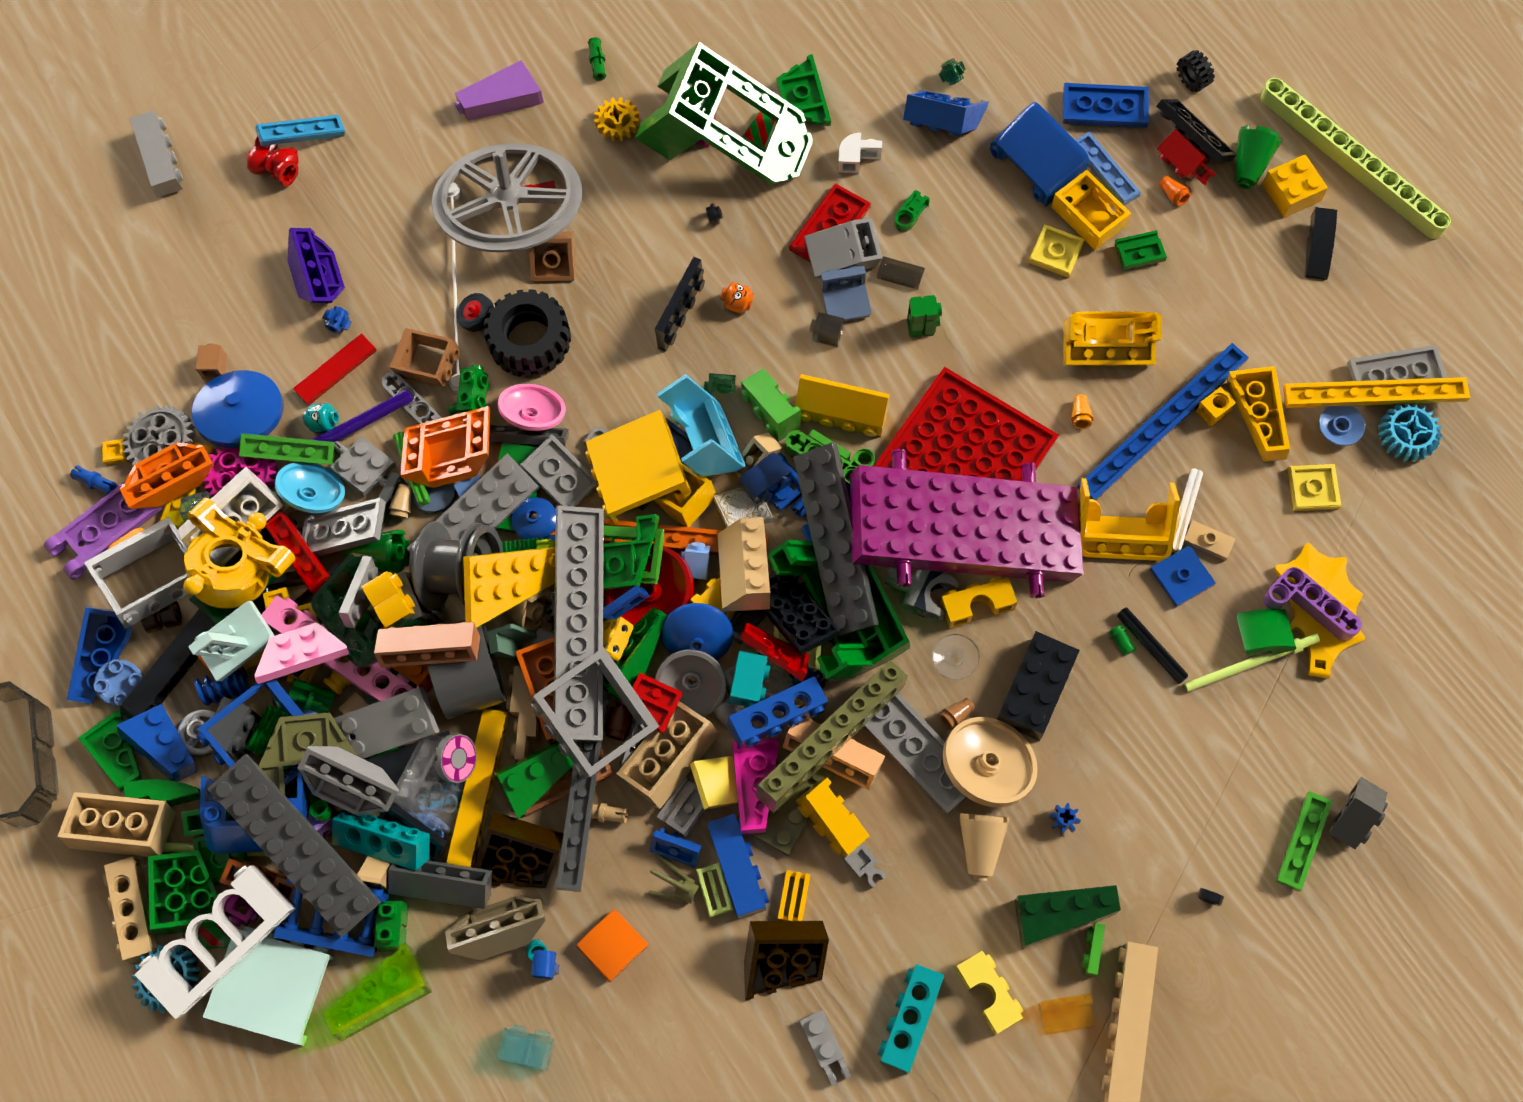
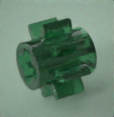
M952 58L941 65L942 70H940L939 76L943 83L947 81L950 85H953L964 78L963 73L966 68L962 61L958 62L955 58Z

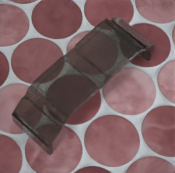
M7 681L0 683L1 701L6 703L24 698L28 700L36 788L18 811L1 814L0 821L13 827H29L38 825L51 809L52 802L57 800L59 795L56 759L53 756L52 748L54 747L52 713L50 708L12 682Z

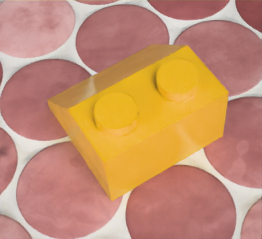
M682 464L691 493L683 496L678 489L654 499V501L672 519L685 527H690L714 501V496L717 494L711 480L695 475L689 467Z

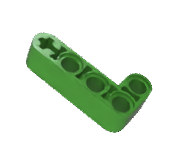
M798 430L790 431L785 437V450L792 458L823 446ZM859 449L850 461L840 456L845 481H847L846 478L850 477V474L858 465H863L859 462L860 460L866 459L870 462L866 466H874L875 455L870 449Z

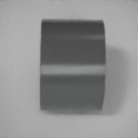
M462 620V621H459V622H455V623H452V624L462 623V622H465V620ZM485 624L477 627L480 635L477 661L427 664L437 699L447 720L506 702L496 657L490 654Z

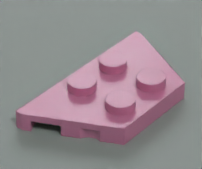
M316 622L270 637L254 677L257 684L348 655L349 651L343 642Z

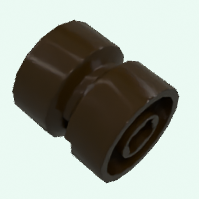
M178 601L141 620L146 633L161 631L163 626L169 629L182 625V614Z

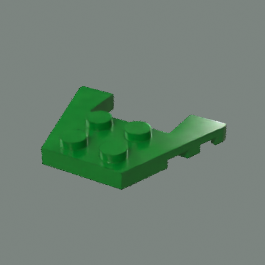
M657 514L636 516V540L603 544V591L633 588L636 585L640 587L659 522Z

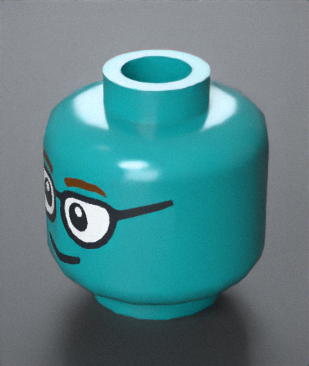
M329 403L312 404L304 412L303 421L305 426L314 433L327 432L336 427V424L339 422V414Z

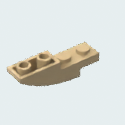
M514 666V672L509 675V687H512L511 696L507 697L506 707L507 710H510L509 712L513 718H518L514 721V734H517L516 743H512L511 756L514 757L515 761H518L528 756L530 742H539L540 728L539 717L533 713L534 710L530 706L531 702L529 699L531 695L523 672L519 666Z

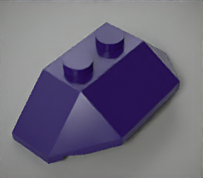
M290 228L287 261L298 297L310 303H332L345 288L334 251L322 239L317 237L311 228Z

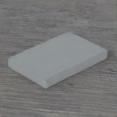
M552 434L520 464V467L559 506L576 507L599 484L598 481L594 480L592 473Z

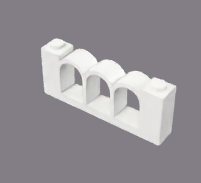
M245 865L234 874L236 879L231 885L235 889L225 890L218 895L212 907L213 913L199 915L194 918L187 926L186 938L171 941L164 946L160 955L153 957L149 955L138 965L141 969L134 975L175 1019L184 1016L296 909L256 865L249 866L248 868ZM233 894L244 898L264 920L247 938L230 922L224 912L225 902ZM206 919L217 923L237 945L220 963L198 939L199 926ZM178 945H184L191 949L211 971L194 988L188 984L172 965V952Z

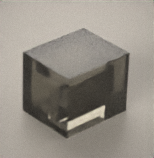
M818 312L816 320L812 319L809 332H812V341L838 347L844 329V318Z

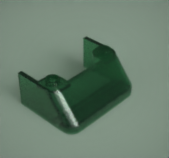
M351 552L314 594L311 606L327 630L347 646L349 651L347 656L351 662L358 667H368L378 662L374 650L378 629H381V627L368 610H366L355 628L345 627L339 615V610L362 556L372 557L374 562L377 558L374 555ZM401 618L394 627L425 626L426 621L423 619Z

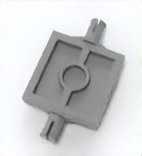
M361 436L348 448L339 441L335 442L334 450L340 454V457L330 468L341 479L363 496H366L373 488L379 485L384 488L387 482V474L396 465L395 461Z

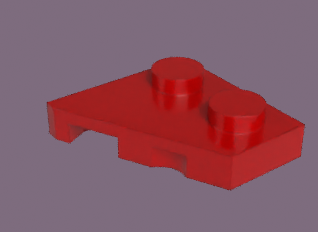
M639 673L632 688L658 723L659 727L656 730L663 735L683 692Z

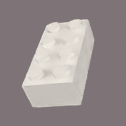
M247 467L210 499L227 517L235 522L240 521L246 524L248 517L252 513H262L266 520H268L283 506L279 496ZM189 519L178 529L181 540L188 546H190L192 538H197L204 533V531L193 525ZM224 547L213 550L210 553L209 559L213 564L219 566L237 548Z

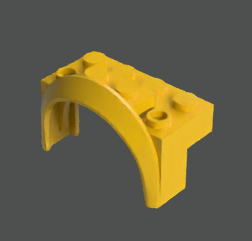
M1136 311L1073 312L1064 321L1063 366L1156 365V342L1162 340V315L1157 312ZM1130 324L1133 326V327H1132V340H1131V341H1130Z

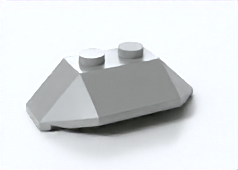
M308 746L297 768L302 773L313 795L357 816L380 811L388 812L399 791L398 787L381 767L339 747Z

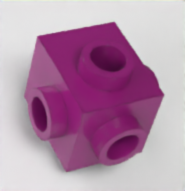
M233 894L225 902V914L230 922L237 927H240L241 924L247 927L250 921L255 923L259 917V914L240 895ZM241 906H245L248 911L245 914H241L238 912V909Z

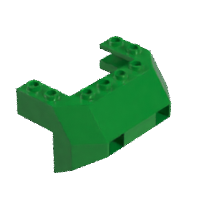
M787 540L768 553L770 566L777 575L803 576L807 591L829 617L813 542ZM865 565L879 625L833 639L835 646L831 650L834 655L817 657L820 671L826 679L854 678L886 664L889 660L910 649V641L873 567L870 565Z

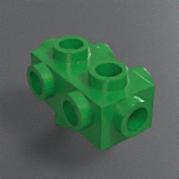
M471 365L469 368H461L457 403L447 408L450 415L487 407L486 392L489 390L490 384L488 382V374L483 372L484 367Z

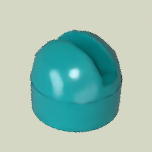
M532 939L526 945V954L533 961L534 950L547 951V948L541 940Z

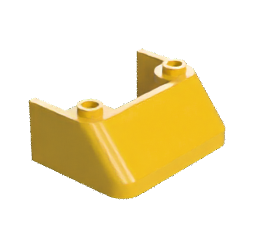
M1082 478L1078 502L1082 555L1092 558L1162 561L1168 558L1172 552L1180 504L1175 483H1170L1167 503L1158 502L1149 506L1146 518L1101 516L1100 504L1090 499L1087 480Z

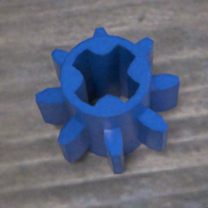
M334 306L330 310L326 309L322 317L325 320V328L336 334H339L340 331L343 332V330L347 331L351 324L348 317L349 313L338 306Z
M1069 803L1062 809L1059 805H1056L1055 811L1057 814L1051 813L1049 818L1054 819L1052 829L1056 827L1061 829L1062 835L1067 829L1073 833L1075 831L1073 824L1081 822L1079 818H1076L1078 809L1072 810L1069 808ZM1063 814L1067 815L1069 820L1067 824L1063 823L1064 820L1061 818Z

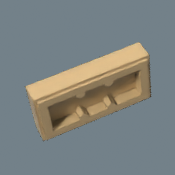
M1192 520L1183 543L1226 561L1235 538Z

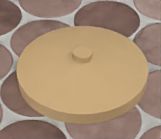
M989 717L967 719L959 723L952 730L944 744L943 763L949 779L964 796L978 804L996 808L1014 805L1025 798L1035 784L1038 769L1032 747L1020 732L1003 721Z

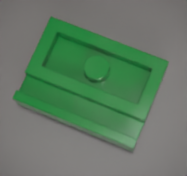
M1157 230L1116 239L1114 243L1124 271L1164 262L1167 258Z

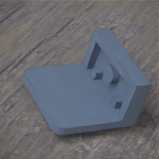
M850 266L842 270L831 269L821 273V289L830 323L871 316V307L865 285L866 271L864 266Z

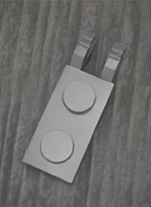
M823 1010L800 1020L799 1022L821 1069H824L831 1086L837 1084V1079L829 1065L838 1061L843 1077L846 1080L851 1078V1074L843 1059L844 1055Z

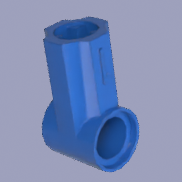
M534 950L531 977L552 980L555 975L559 974L560 965L555 962L556 952Z

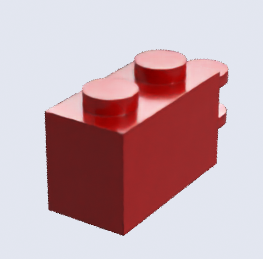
M1176 129L1157 148L1161 152L1159 157L1166 164L1172 163L1177 168L1174 171L1183 179L1188 177L1192 180L1196 177L1206 186V181L1211 176L1214 177L1216 175L1206 165L1210 160ZM1202 168L1206 169L1201 175L1198 174Z

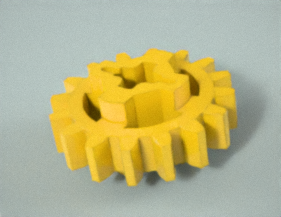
M612 97L610 103L606 100L603 101L604 107L598 105V112L594 113L595 127H597L599 134L603 133L605 139L611 136L612 141H615L616 137L623 141V136L631 138L630 132H637L636 127L640 126V115L636 105L631 106L630 100L623 102V98L620 97L618 101H615L614 97Z

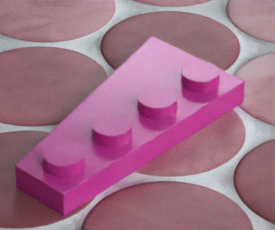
M780 738L760 740V743L750 748H747V746L739 748L737 742H732L741 835L766 832L769 808L756 797L758 784L776 768Z

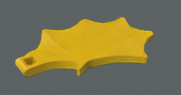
M1306 543L1295 560L1275 566L1274 572L1278 577L1291 567L1301 569L1356 615L1357 606L1363 594L1348 581L1346 557L1329 558L1317 552L1310 543ZM1287 577L1291 584H1296L1293 578ZM1306 593L1310 600H1315L1312 594ZM1290 599L1292 608L1291 630H1297L1302 638L1317 634L1320 639L1319 643L1307 647V675L1329 679L1331 666L1339 653L1350 646L1363 642L1365 636L1360 630L1351 640L1341 641ZM1324 608L1328 615L1333 616V612L1330 609ZM1315 662L1324 663L1323 668L1315 667Z

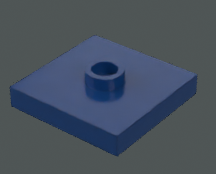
M1190 545L1150 568L1151 573L1175 607L1182 605L1216 584Z

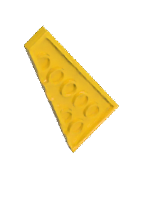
M555 547L463 557L465 622H474L477 628L554 584Z

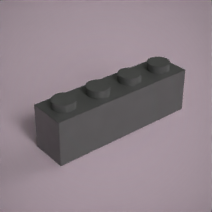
M429 860L415 871L392 863L389 868L388 894L485 909L491 896L492 871Z

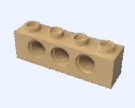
M132 856L104 865L103 881L109 889L110 896L107 898V902L114 915L112 928L118 936L119 944H117L116 949L119 958L122 961L134 963L140 961L141 956L148 957L149 952L157 953V936L150 930L149 896L142 861ZM128 881V889L125 892H121L122 885ZM133 905V912L126 916V909ZM137 928L138 935L135 939L131 940L130 934Z

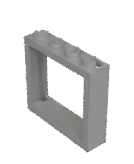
M169 517L84 562L125 629L188 595L183 588L184 582L187 579V574H184L121 609L103 580L104 577L173 540L185 555L189 546L181 540L177 528Z
M604 647L529 699L531 702L530 706L534 710L533 713L537 717L541 716L545 722L544 728L551 737L555 736L559 742L558 748L565 757L569 756L574 763L572 765L573 770L577 771L580 777L583 776L584 779L595 774L659 727ZM593 663H596L642 730L591 766L544 697Z

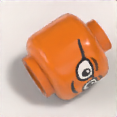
M731 282L728 288L723 287L720 300H724L723 307L725 309L742 314L745 310L749 311L754 294L751 293V289L748 286Z

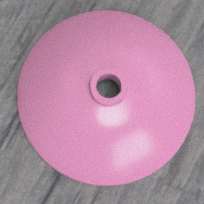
M514 385L505 389L498 399V410L501 416L511 425L523 430H548L557 426L565 416L566 407L563 399L553 390L541 385Z

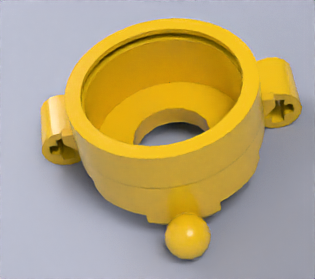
M203 498L187 514L190 522L204 531V533L190 540V546L184 555L187 579L184 582L183 588L187 594L195 595L199 600L210 606L235 608L240 607L248 600H255L266 588L269 573L275 577H280L296 560L295 555L287 547L273 545L262 539V535L258 531L262 530L267 522L262 513H252L248 517L247 524L240 521L235 522L227 517L212 500ZM224 547H236L243 553L240 561L230 567H220L213 564L209 556L213 550Z

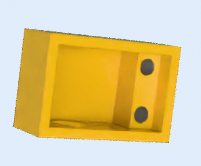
M1085 170L1056 192L1051 206L1095 251L1127 227L1131 212L1088 170ZM1109 203L1113 205L1116 212L1110 208Z

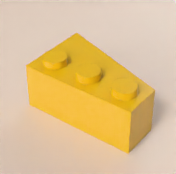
M827 777L816 782L796 800L799 804L797 808L804 817H810L815 823L813 827L822 837L825 835L831 842L829 846L838 856L841 854L844 857L850 855L869 837V834L854 813H850L842 804L844 799L841 795L835 796L828 786L831 784V781Z

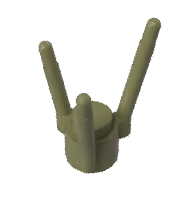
M655 854L662 863L683 880L677 882L663 873L651 869V874L675 886L674 893L678 896L652 890L648 894L676 901L684 905L685 901L691 904L699 889V886L694 884L695 880L685 875L665 857Z

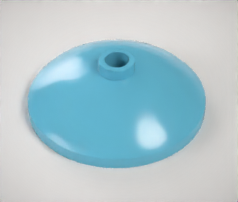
M296 462L288 464L278 472L275 480V488L280 498L289 506L306 513L329 512L342 503L345 495L344 484L338 475L330 469L315 463Z

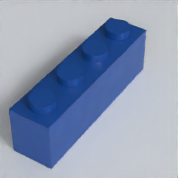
M734 813L708 822L707 825L738 920L766 911L765 904L769 903L765 888L760 889L757 880L761 879L758 866H752L750 857L754 856L750 842L745 843L741 835L740 819L737 820Z

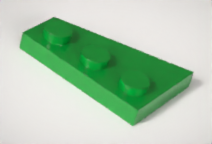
M118 709L79 736L78 739L119 791L123 792V783L137 781L142 777L132 746L126 740L124 741L119 737L116 725L124 722Z

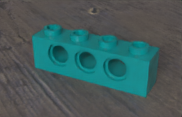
M343 810L332 819L333 845L415 871L429 860V833L400 825L397 822L380 819L374 815L357 816L346 810Z
M918 964L915 965L914 970L908 969L904 983L908 984L905 993L900 992L895 1004L899 1011L896 1017L891 1016L886 1029L890 1032L888 1041L882 1040L877 1054L882 1056L880 1063L904 1073H910L945 975ZM913 988H922L925 991V998L923 1000L914 999L912 996ZM906 1011L914 1012L917 1017L916 1023L912 1025L905 1023L903 1013ZM897 1035H903L907 1038L908 1046L905 1049H899L895 1046L894 1038Z

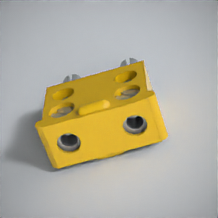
M621 616L618 619L606 620L603 624V647L613 661L615 660L616 662L620 660L634 628V625Z

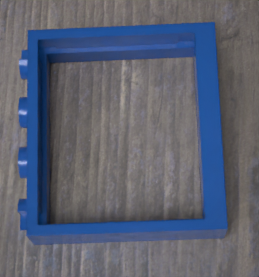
M276 679L254 684L196 729L199 733L196 735L197 739L204 747L208 745L215 752L212 754V757L220 766L225 764L229 769L235 763L208 729L261 688L265 687L288 716L304 715ZM298 766L293 767L284 775L285 785L294 779L297 773H300L297 769Z

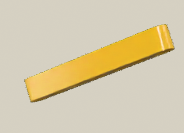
M485 708L482 712L474 745L477 755L476 765L471 776L465 782L447 857L448 864L475 867L496 778L494 772L498 770L508 727L509 712Z

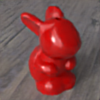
M257 136L254 147L247 153L248 170L254 175L271 172V177L278 179L281 185L290 186L295 181L299 170L297 150L292 147L277 149L278 144L261 146Z

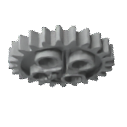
M164 404L161 409L158 405H155L154 411L147 407L145 415L138 412L139 419H131L134 425L126 426L130 432L123 434L127 441L122 442V445L126 448L123 453L128 456L126 459L134 466L136 463L176 442L195 445V442L191 439L196 437V434L192 431L195 426L191 423V419L175 406L169 408Z

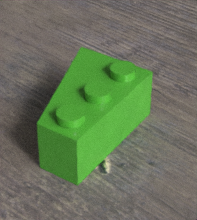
M763 368L741 381L742 391H740V394L746 403L750 402L754 407L752 410L757 419L764 421L767 433L772 437L774 436L779 442L790 431L801 428V410L798 406L793 408L788 403L790 397L786 393L782 395L778 389V384Z

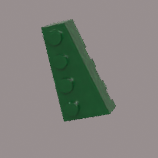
M1117 885L1019 895L1014 900L1022 950L1116 915L1121 910Z

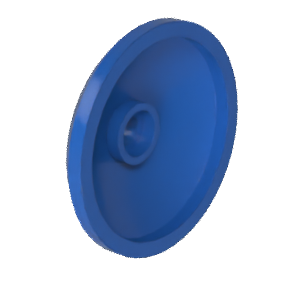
M691 603L678 607L668 615L662 628V640L670 654L687 649L698 650L709 654L717 661L731 647L733 628L728 617L716 607L703 603Z

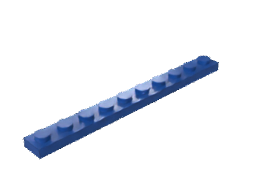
M1231 343L1084 478L1087 480L1090 499L1096 501L1195 410L1202 400L1228 379L1229 371H1237L1249 357ZM1080 482V483L1078 484V486H1077V488H1078L1079 490H1080L1081 482Z

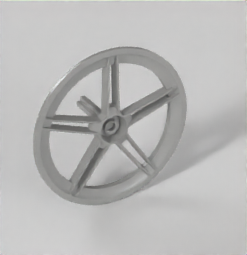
M521 143L499 144L476 150L453 163L442 174L434 188L432 209L439 227L454 241L479 251L514 252L547 242L567 228L580 209L582 184L574 167L564 157L549 149ZM506 154H525L513 172L509 174ZM493 156L497 178L477 167L474 163ZM541 158L558 169L566 182L567 189L522 187V185ZM460 173L490 192L451 211L448 209V191L452 182ZM519 203L562 204L559 210L546 222L531 230L522 232L517 208ZM500 207L504 212L509 235L480 233L465 227L460 222ZM513 209L517 234H513L508 210Z

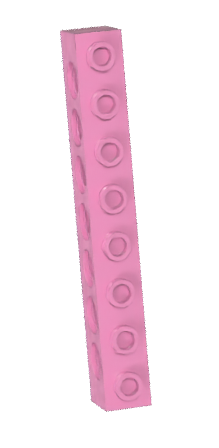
M278 595L262 613V617L267 625L279 634L316 623L314 621L316 617L307 610L301 612L296 608L298 605L288 597L283 600ZM295 616V621L287 625V620ZM325 622L321 624L323 628L347 646L349 654H352L350 661L347 663H342L344 657L342 656L324 662L325 666L378 702L414 689L408 685L410 681L400 673L395 676L389 672L390 667L381 668L379 662L376 663L370 659L372 655L361 647L359 650L352 647L353 642L346 636L341 635L339 638L333 634L335 630ZM371 667L367 675L361 676L362 669ZM382 681H390L389 685L386 688H379V685Z

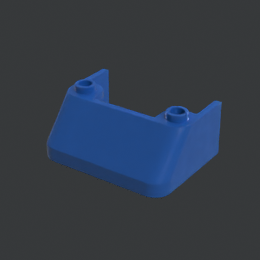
M297 773V798L288 799L308 820L309 787L302 773ZM206 776L201 777L200 819L207 848L217 854L264 852L236 820L226 821V809L219 802L214 801V796L207 789L214 783V780Z

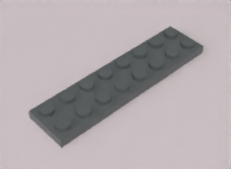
M829 443L797 455L793 459L829 617L840 630V636L838 637L877 626L879 623L865 565L853 564L851 503L837 443Z
M248 754L242 756L207 788L341 937L346 935L381 903L376 895Z

